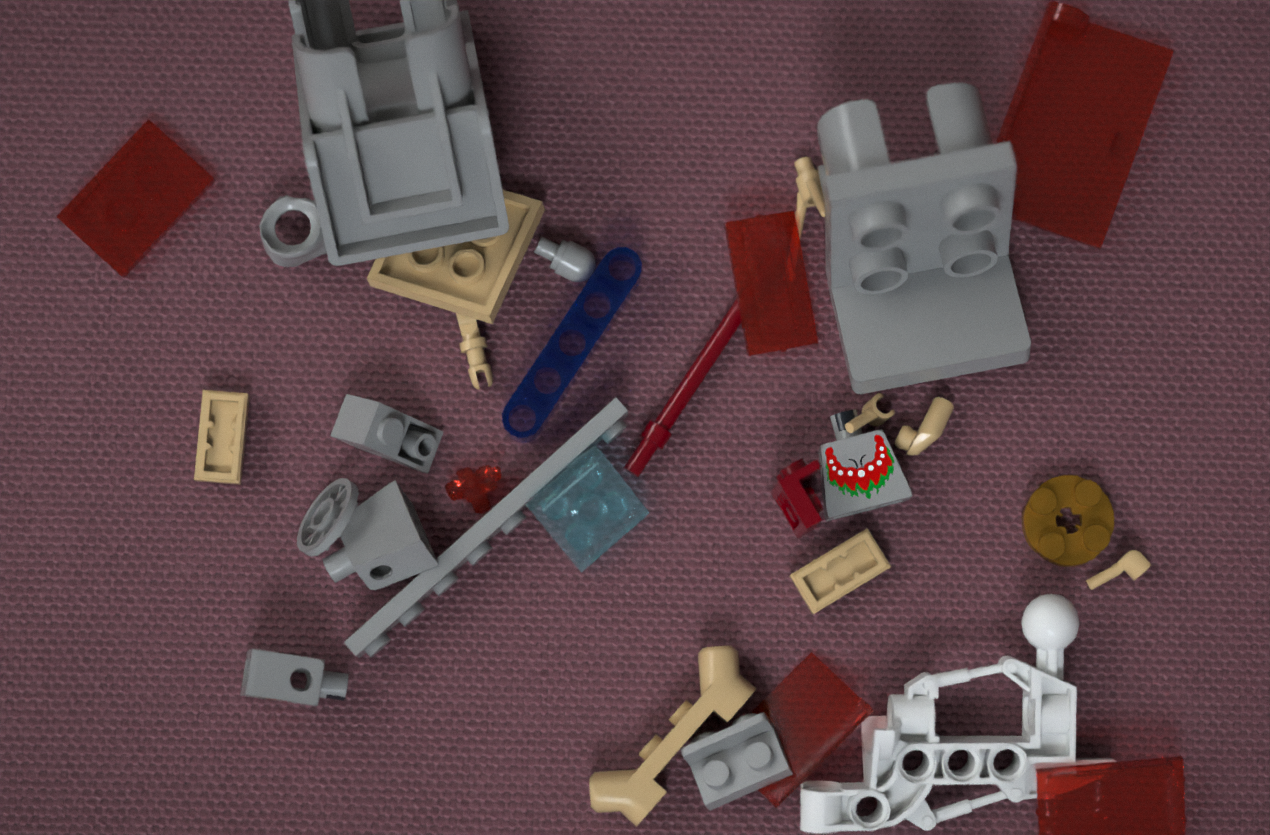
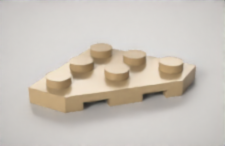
M502 190L509 222V230L506 234L378 258L375 260L367 280L371 287L493 324L545 211L543 202Z

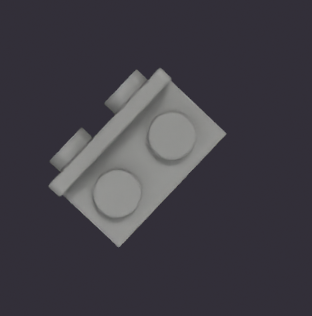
M765 713L743 715L737 718L732 723V726L717 733H702L693 738L690 745L681 748L683 758L691 767L703 802L709 811L793 774L775 726Z

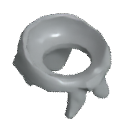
M289 195L280 196L264 212L259 225L260 237L266 253L275 264L282 267H297L327 253L314 200L293 198ZM294 210L307 215L310 219L311 230L305 241L292 246L286 245L278 239L275 227L281 215Z

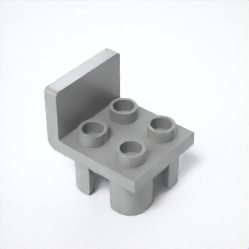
M288 0L295 34L292 35V46L304 155L328 260L334 266L506 234L509 230L468 10L459 12L457 0H399L404 22L360 31L355 30L349 0Z
M942 84L931 87L927 92L926 103L940 155L890 164L877 107L873 101L868 99L836 106L826 112L818 121L817 135L824 165L818 166V175L825 200L826 277L851 387L857 394H866L1023 364L1029 360L1031 340L1008 255L1016 163L1010 141L993 144L980 92L970 84Z

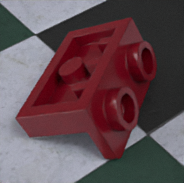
M801 458L782 469L780 474L775 477L778 482L770 492L797 539L813 531L822 521L818 514L823 511L819 498L810 486L806 489L802 486V484L814 478L822 468L818 459L807 465L805 460Z

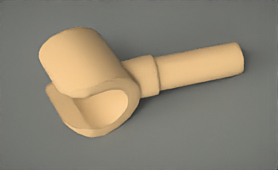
M878 393L863 406L862 414L845 424V429L847 432L853 433L867 423L872 426H880L891 418L895 411L892 409L889 413L885 414L877 409L876 403L884 397L882 393Z
M1130 550L1117 563L1087 579L1086 582L1090 589L1093 590L1117 577L1123 571L1133 580H1136L1151 566V563L1140 551Z

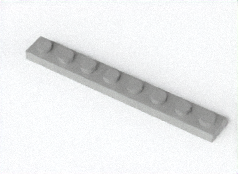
M615 397L437 558L438 566L420 573L344 642L345 645L358 658L365 653L371 658L383 649L391 640L387 633L399 622L406 627L425 610L420 604L433 591L438 596L446 592L459 579L454 572L467 561L472 566L478 563L493 548L488 542L501 530L508 535L526 519L522 512L534 500L540 505L543 504L560 488L556 480L568 470L576 474L594 457L590 450L603 439L609 444L626 429L627 425L623 420L628 416V410Z

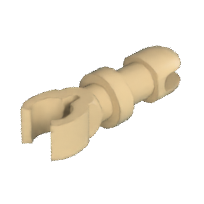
M456 313L463 342L459 345L461 353H466L471 383L474 388L480 390L477 374L484 372L490 387L493 383V375L490 364H487L484 348L487 347L486 338L480 336L476 319Z

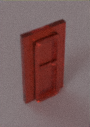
M795 211L769 215L758 214L752 218L723 223L747 356L773 351L784 352L789 348L818 343Z

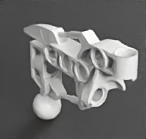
M1046 594L1035 598L1025 608L1021 621L1023 634L1028 642L1036 647V667L1014 657L1003 656L998 661V664L970 670L963 668L934 675L923 672L904 684V694L889 695L887 716H861L864 782L822 780L802 782L800 830L809 833L873 831L895 826L902 820L907 819L921 829L928 831L932 830L936 823L970 813L972 809L1007 798L1012 802H1020L1024 799L1056 795L1096 780L1117 766V762L1112 758H1076L1077 687L1063 679L1064 648L1076 638L1080 625L1078 612L1072 602L1061 595ZM1002 672L1023 688L1022 736H939L935 733L934 698H938V687L968 682L971 678ZM912 750L922 751L923 760L921 765L915 770H903L902 762L904 756ZM956 750H966L968 760L965 766L960 770H949L948 760L951 754ZM1001 750H1012L1013 759L1011 764L1003 770L994 769L993 762L996 754ZM996 784L1001 790L970 801L966 799L931 810L925 801L926 796L932 789V785ZM867 796L876 797L877 806L872 814L864 817L856 814V806L862 798Z

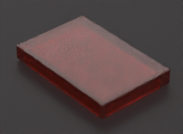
M148 119L56 217L124 279L215 183V179Z

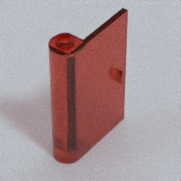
M1049 2L1047 4L995 144L1010 141L1016 163L1012 210L1013 220L1101 250L1174 55V50L1091 23L1089 15L1071 5L1060 2Z

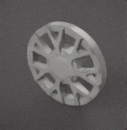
M340 478L329 484L317 496L305 514L298 531L297 547L301 552L308 556H319L320 553L330 549L335 540L342 536L343 530L347 524H350V518L355 507L358 505L359 492L356 484L346 478Z

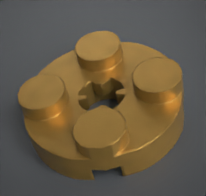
M1063 475L1045 481L1030 495L1022 513V530L1028 545L1035 553H1038L1042 558L1057 566L1073 567L1089 562L1108 546L1114 530V512L1110 500L1096 482L1079 476ZM1068 508L1071 510L1072 515H1079L1080 525L1076 524L1074 526L1077 529L1075 533L1067 534L1065 527H1057L1056 516H1063L1060 512L1061 509Z

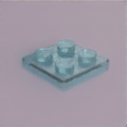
M595 445L525 505L581 573L649 514L638 497Z

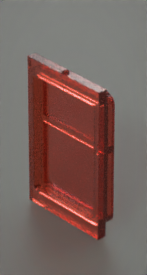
M1182 756L1035 769L1038 835H1186L1185 824L1187 819L1185 817L1184 792L1186 778L1184 776V760Z

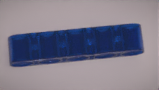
M617 247L610 250L604 256L506 404L502 413V423L506 434L512 440L519 443H528L535 440L541 434L638 287L642 278V262L634 250L627 247ZM625 260L633 265L635 272L630 279L619 281L610 275V266L616 261ZM594 297L605 299L610 305L609 312L602 318L590 317L584 310L586 303ZM568 335H578L585 341L586 345L580 354L569 356L561 351V340ZM552 372L560 378V386L555 392L544 394L536 389L535 381L541 373ZM520 409H527L535 415L536 421L530 430L517 431L510 425L511 416Z

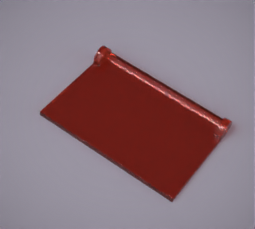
M812 652L751 712L754 714L765 713L775 726L793 772L792 775L758 789L776 809L874 712L868 703L856 695Z

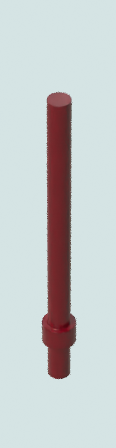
M774 245L770 247L655 421L649 420L639 435L642 440L623 467L627 472L639 478L657 449L663 450L672 436L669 432L786 257L787 254Z

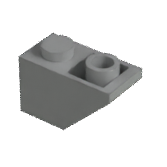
M346 394L330 436L365 452L428 474L443 431L380 402Z

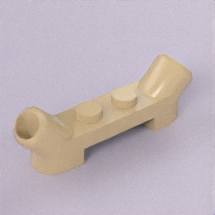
M714 646L701 649L698 653L700 698L694 705L686 699L669 719L675 725L664 739L656 734L638 755L645 761L638 769L594 772L589 777L591 808L596 813L621 812L637 827L666 793L653 780L712 712L725 723L734 716L757 689L740 675L738 650L733 646Z

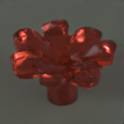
M490 465L479 467L475 474H473L469 467L457 471L456 475L459 480L450 481L445 485L449 498L453 501L466 499L468 503L472 504L475 513L488 511L491 508L487 493L498 488L497 481L502 479L501 468L499 466L491 468Z

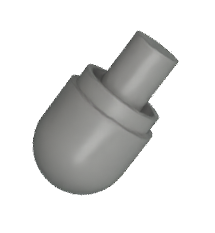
M541 237L534 253L551 261L549 268L555 270L554 273L573 282L588 280L596 268V260L591 251L572 241L562 240L560 245Z

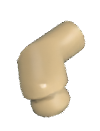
M935 397L918 431L908 425L902 426L894 442L895 446L907 451L906 455L920 454L942 435L954 409L953 404L947 399Z

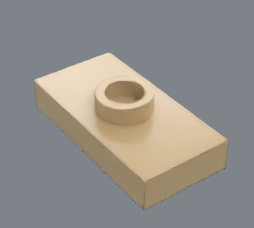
M203 390L194 475L195 481L241 485L250 397L248 393Z
M867 528L792 573L789 577L811 613L815 614L888 570L891 566Z

